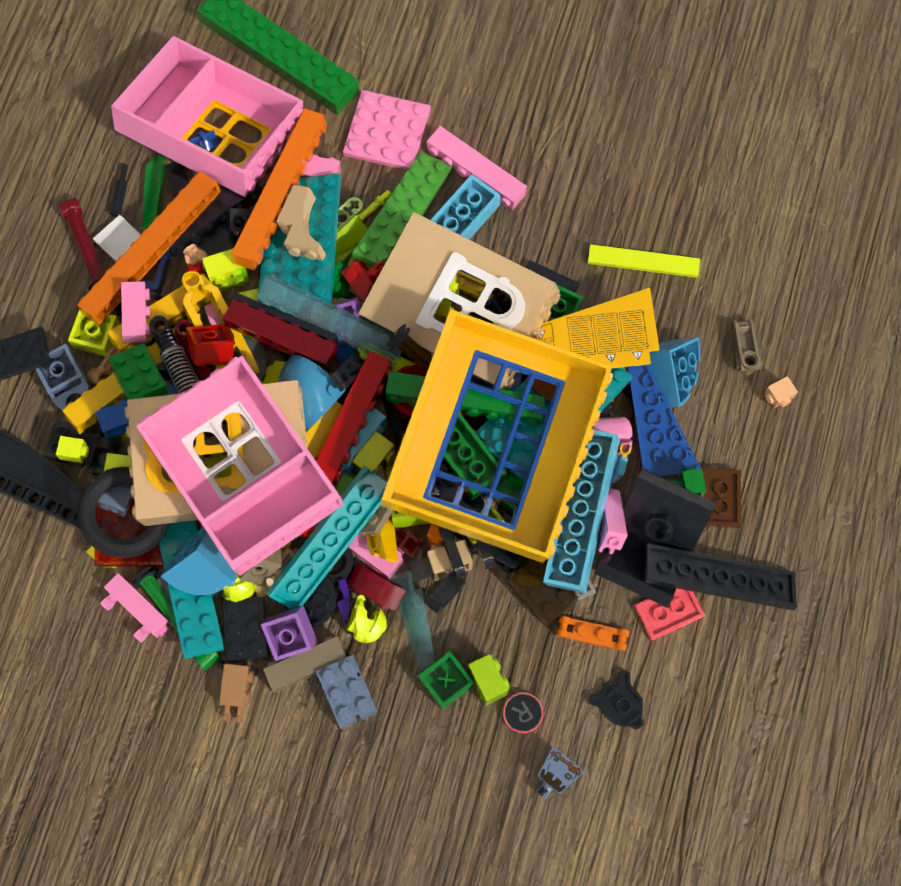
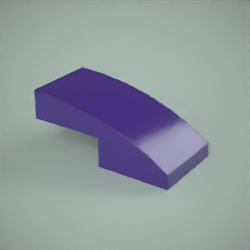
M342 579L338 583L344 600L337 602L346 624L350 620L351 599L346 579Z

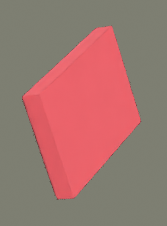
M676 589L668 608L650 599H645L634 605L651 641L705 616L694 593L682 589Z

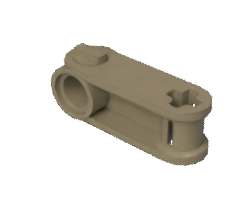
M752 319L739 322L733 320L732 334L736 352V366L741 373L749 375L762 367L754 323ZM745 360L751 361L753 365L746 364Z

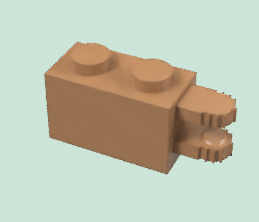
M224 664L219 705H225L224 721L229 722L231 718L232 706L238 707L236 714L237 723L242 722L244 707L251 700V691H248L249 683L253 682L254 676L251 666Z

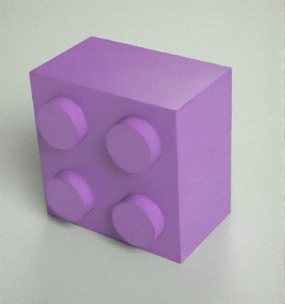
M304 606L269 616L261 624L275 661L312 650L318 642Z

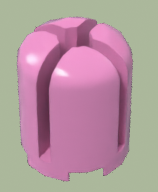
M599 417L597 423L595 422L591 428L593 430L618 434L620 442L617 453L621 455L620 446L622 444L624 452H628L630 445L632 446V440L630 439L632 437V426L627 418Z

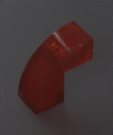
M395 528L397 550L403 556L413 559L424 543L410 531H402L400 528Z

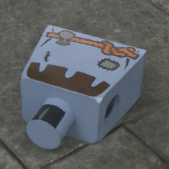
M553 747L537 775V778L543 783L536 793L545 800L552 790L560 795L584 771Z

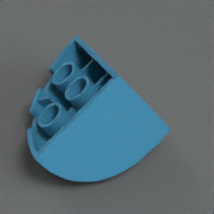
M699 337L659 343V351L649 352L651 364L648 365L669 407H680L691 396L689 393L691 387L696 385L699 374L696 372L697 362L700 361Z
M292 355L284 364L278 382L298 380L302 390L305 428L307 431L331 408L345 390L340 392L337 388V383L334 380L332 381L329 378V374L314 362L299 355Z
M202 525V529L195 536L192 535L181 547L183 550L170 561L161 575L173 587L194 595L214 594L227 585L229 587L232 586L237 580V573L233 571Z

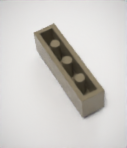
M332 635L322 640L323 643L314 646L312 650L287 657L280 662L272 661L268 663L267 668L263 670L274 693L282 691L317 675V670L347 658L338 636L333 637Z

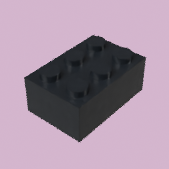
M246 598L238 602L231 600L223 601L227 661L230 664L270 660L269 644L261 627L262 622L267 618L264 598Z

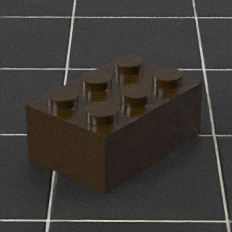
M531 559L508 579L507 585L548 628L577 601L578 597L571 590L546 585L543 580L547 564Z

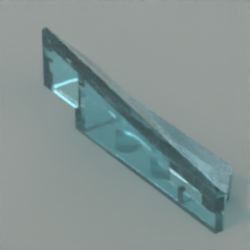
M407 571L392 577L391 580L397 582L406 590L398 607L419 668L425 669L433 665L435 660L422 589L414 590L411 571Z

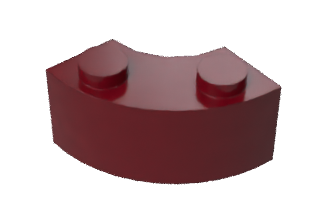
M361 563L357 564L348 581V584L353 588L352 592L357 595H364L377 602L376 606L385 611L387 608L395 611L406 592L397 582Z

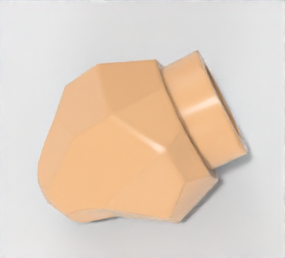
M195 244L189 245L183 251L187 266H189L188 263L192 266L196 265L197 260L203 266L202 258L208 257L206 251Z

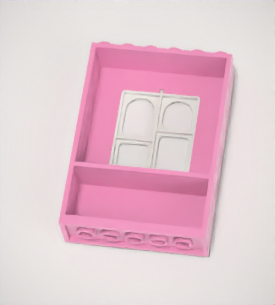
M242 356L231 359L226 367L213 371L208 379L195 383L192 387L193 389L187 393H180L176 396L175 401L169 405H162L157 410V413L152 416H146L136 426L233 571L239 576L344 505L340 495ZM230 413H239L249 423L250 430L234 441H229L222 430L223 418ZM202 432L213 433L228 453L224 460L210 469L205 467L193 447L195 437ZM254 437H258L274 459V464L257 476L250 472L237 452L240 446ZM234 464L246 479V483L231 494L225 495L214 477Z

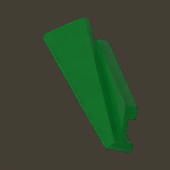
M160 153L146 164L142 232L163 212L166 156Z

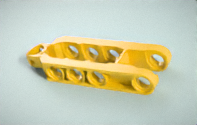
M195 271L185 273L182 277V284L186 294L183 299L182 308L188 320L193 323L194 327L203 326L200 320L201 316L199 313L197 314L193 306L194 303L200 300L208 299L211 301L221 323L224 324L222 318L228 306L218 287L205 284L201 275ZM226 327L234 341L233 352L236 351L239 357L242 356L254 374H258V365L242 334ZM211 364L214 371L226 367L225 364Z

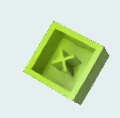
M491 654L468 664V671L485 706L507 696L510 687L505 675L501 677L499 673L501 667L497 658H492Z

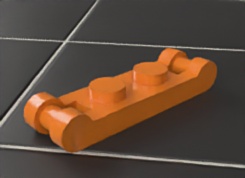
M566 616L559 617L558 622L560 626L556 631L557 637L626 651L627 644L625 642L626 638L629 637L630 631L576 620ZM568 625L573 626L572 633L567 631ZM613 635L619 636L618 642H612Z

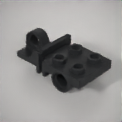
M56 419L44 456L55 459L57 462L73 466L75 464L82 468L86 466L87 469H92L98 451L112 454L118 453L122 436L117 435L105 439L102 429L96 428V431L93 428H88L79 434L69 422ZM60 436L83 439L86 442L89 452L87 458H84L83 463L60 460L56 452Z

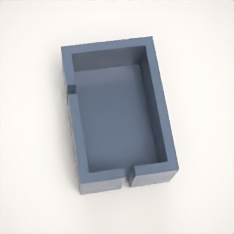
M353 655L316 671L341 730L357 723L358 721L355 717L359 715L361 720H364L378 713Z

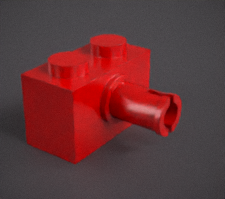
M379 260L370 269L364 262L355 261L342 271V274L363 303L385 263L382 260Z

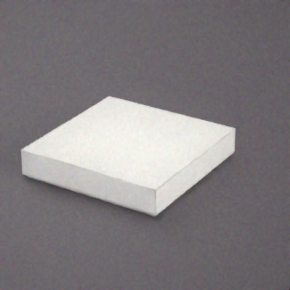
M119 215L98 233L93 240L117 262L118 258L129 249L130 245L141 234Z

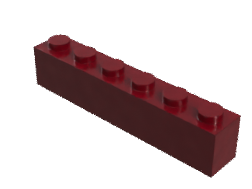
M233 299L222 318L226 327L291 356L299 355L305 357L327 372L338 353L337 346L332 340L328 338L324 340L312 331L306 332L294 323L288 324L278 316H270L263 309H254L242 300L239 302Z

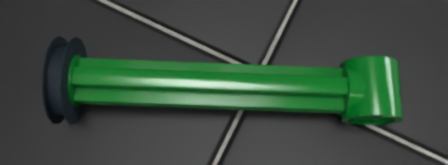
M152 565L140 572L131 581V584H135L134 589L143 587L178 632L171 597L155 578L158 570H154L155 565ZM217 652L194 657L204 671L221 659Z

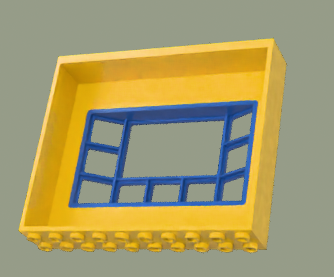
M450 309L385 488L381 506L542 563L546 559H550L556 548L553 542L559 537L562 530V525H559L560 521L563 520V517H566L569 509L566 503L572 498L575 487L572 485L581 473L582 468L579 467V464L582 463V460H585L588 452L585 446L588 445L594 434V430L591 428L599 419L601 411L598 408L604 403L607 392L604 390H606L613 377V374L610 373L612 366ZM479 358L501 366L493 389H488L471 382ZM507 368L529 376L521 399L499 392ZM535 378L557 386L549 409L527 402ZM467 389L518 407L490 488L439 470ZM523 409H528L546 417L538 439L517 432ZM513 438L536 446L529 468L506 460ZM504 467L525 474L518 498L496 490ZM436 477L459 485L453 503L430 495ZM465 487L487 494L482 513L459 506ZM493 497L515 504L510 524L488 516Z

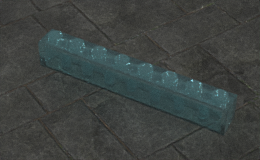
M273 274L265 277L257 298L262 300L263 304L273 305L284 313L291 314L296 318L335 333L338 340L342 339L348 342L347 344L352 348L364 350L367 355L369 351L375 352L391 359L392 365L395 366L400 361L403 351L398 347L394 350H390L391 346L386 347L393 333Z

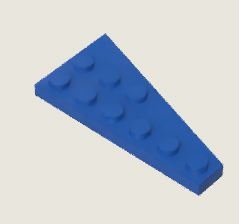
M649 365L628 366V372L633 376L630 386L643 470L662 477L681 474L684 469L690 467L701 469Z

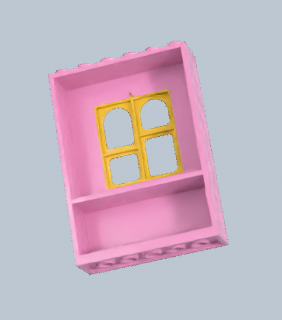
M175 36L167 42L111 106L115 131L197 173L200 171L217 181V183L244 197L255 189L259 179L264 178L267 169L272 167L278 155L282 154L304 110L303 100ZM214 108H218L231 115V118L220 129L204 121ZM241 120L259 129L262 133V138L256 143H247L230 135L228 132L237 121ZM198 127H201L209 132L214 131L215 135L221 137L223 141L215 151L209 152L189 142L188 138ZM229 144H234L246 152V158L240 163L228 162L222 159L220 155Z

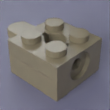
M281 548L239 576V579L261 585L282 566Z

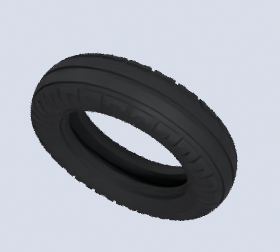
M129 467L112 468L95 476L82 491L77 506L79 528L88 543L101 553L118 558L135 557L148 552L162 540L170 524L148 526L143 533L129 539L114 538L100 528L95 517L96 505L101 496L108 490L117 486L134 485Z

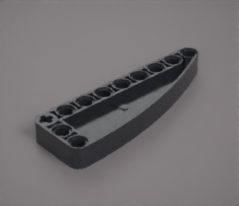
M0 430V482L5 480V484L0 487V494L80 530L77 520V506L82 490L45 457L23 442ZM22 488V492L19 495H15L16 490ZM39 496V500L36 503H32L33 498ZM56 503V508L49 511V507ZM96 507L95 517L101 529L108 527L106 534L114 537V528ZM73 511V516L66 519L67 513Z

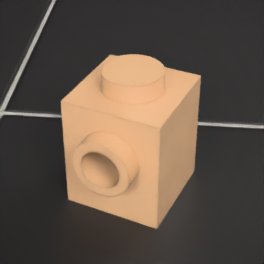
M787 376L770 385L765 391V398L774 408L780 405L785 407L792 402L791 399L796 396L798 391Z

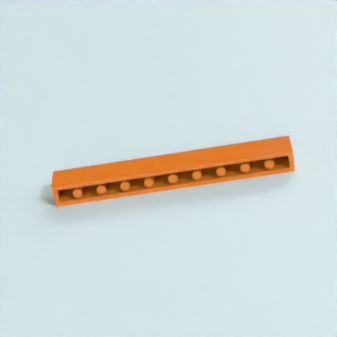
M304 108L231 253L233 264L255 270L257 264L261 263L263 252L270 245V237L277 231L278 224L276 221L293 185H299L300 176L305 174L306 164L312 160L313 150L315 147H318L320 136L326 131L327 123H325L324 114Z
M201 171L192 177L190 183L180 190L178 196L167 205L166 209L154 219V222L142 232V235L118 258L111 269L105 272V275L99 282L93 285L88 294L80 299L77 306L81 313L97 325H100L122 301L121 282H139L169 247L221 192L217 181Z

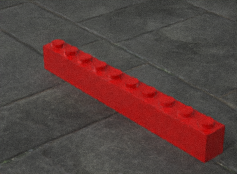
M369 351L316 460V463L333 486L335 482L340 481L343 474L341 469L344 464H348L352 455L350 451L359 442L360 436L358 434L361 429H365L368 423L369 411H374L377 404L375 399L378 394H382L385 387L383 382L386 377H389V371H393L391 359ZM313 525L299 536L308 539L317 525Z

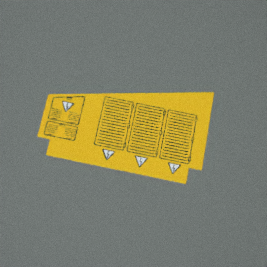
M647 288L545 322L541 326L542 332L540 336L536 339L610 365L612 368L651 364L649 352L659 351L651 290Z

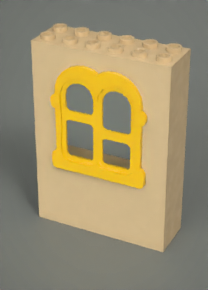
M298 380L262 384L307 448L302 390ZM179 394L127 400L128 406L125 407L126 418H129V426L126 427L127 437L131 441V446H128L129 458H132V466L129 467V472L134 482V485L131 486L132 498H135V506L132 507L133 517L144 526L199 520L175 483H170L163 478V465L136 427L143 418L157 413V410L162 405H169L175 401L176 396ZM230 413L223 418L228 424L229 441H234L250 430L249 423L239 413ZM204 432L196 436L194 450L198 456L227 452L222 444L205 445ZM258 437L252 438L237 449L239 456L254 476L259 475L274 464V459ZM234 464L231 465V476L214 478L225 495L231 494L246 483V479Z

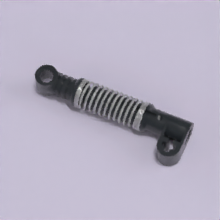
M155 316L150 320L149 328L160 348L161 360L164 362L178 394L187 393L193 389L192 387L195 383L199 382V378L186 355L184 347L177 342L167 319L163 316ZM159 326H164L162 330H157ZM204 432V440L215 436L211 432ZM196 437L193 441V445H196Z

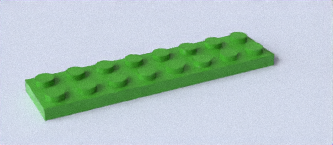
M420 151L352 252V257L371 266H374L379 260L386 263L413 212L423 216L450 175L453 166H448L443 161Z

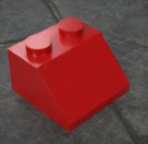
M224 324L186 327L190 357L195 366H207L208 364L224 365L233 359L234 341Z

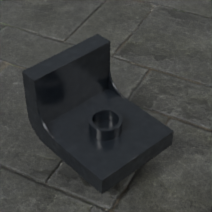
M642 469L623 510L627 530L624 544L621 550L614 549L613 554H609V547H606L594 574L668 608L676 588L644 583L645 546L649 543L693 552L714 511L716 503Z

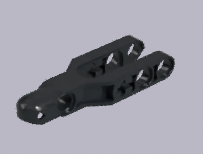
M441 463L439 470L451 474L448 466ZM436 477L435 482L440 494L438 499L453 503L457 492L456 484ZM460 500L459 506L476 512L474 508ZM437 526L456 579L466 577V570L452 531ZM476 539L479 549L478 553L483 558L485 569L495 567L488 543Z

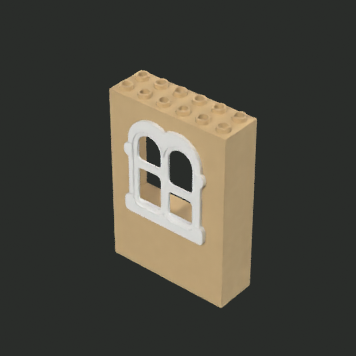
M413 212L358 314L368 322L391 334L406 324V329L410 328L408 336L434 356L445 325L434 319V314L442 299L447 298L461 305L462 311L460 313L469 315L470 312H475L492 321L497 326L537 339L542 332L541 326L543 322H547L551 315L550 309L552 305H556L559 301L560 290L555 282ZM459 270H463L486 282V286L477 302L473 303L449 290V286ZM494 288L507 292L512 298L511 308L504 314H494L484 307ZM479 358L472 376L494 387L501 366ZM507 368L499 389L510 390L514 384L513 377L516 372H519Z

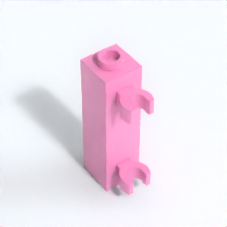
M609 488L599 532L601 539L598 545L599 552H602L605 547H609V554H613L614 549L621 550L627 537L620 490Z
M119 573L104 586L110 595L104 598L100 604L108 611L117 601L122 604L143 625L133 635L138 641L142 643L150 632L158 638L159 636H164L169 631L171 623Z

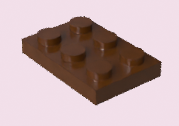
M702 468L706 493L703 497L716 503L706 527L740 528L741 470Z

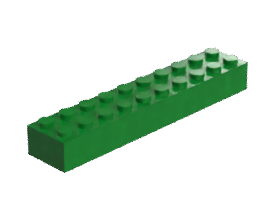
M206 0L198 8L197 12L202 24L337 116L358 93L359 83L357 78L243 1Z

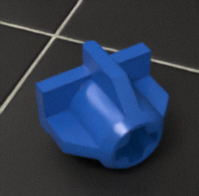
M199 131V136L189 140V142L209 152L215 151L219 146L214 131L205 134Z

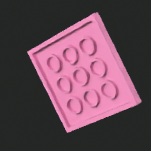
M362 90L344 147L343 156L408 170L418 156L431 105Z

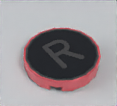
M517 693L506 701L503 708V718L511 730L518 733H529L540 725L543 718V708L535 696L529 693Z

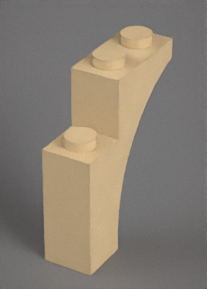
M293 185L276 221L281 231L287 234L284 245L292 256H303L311 260H324L326 253L320 243L315 241L309 233V215L316 198L309 187Z

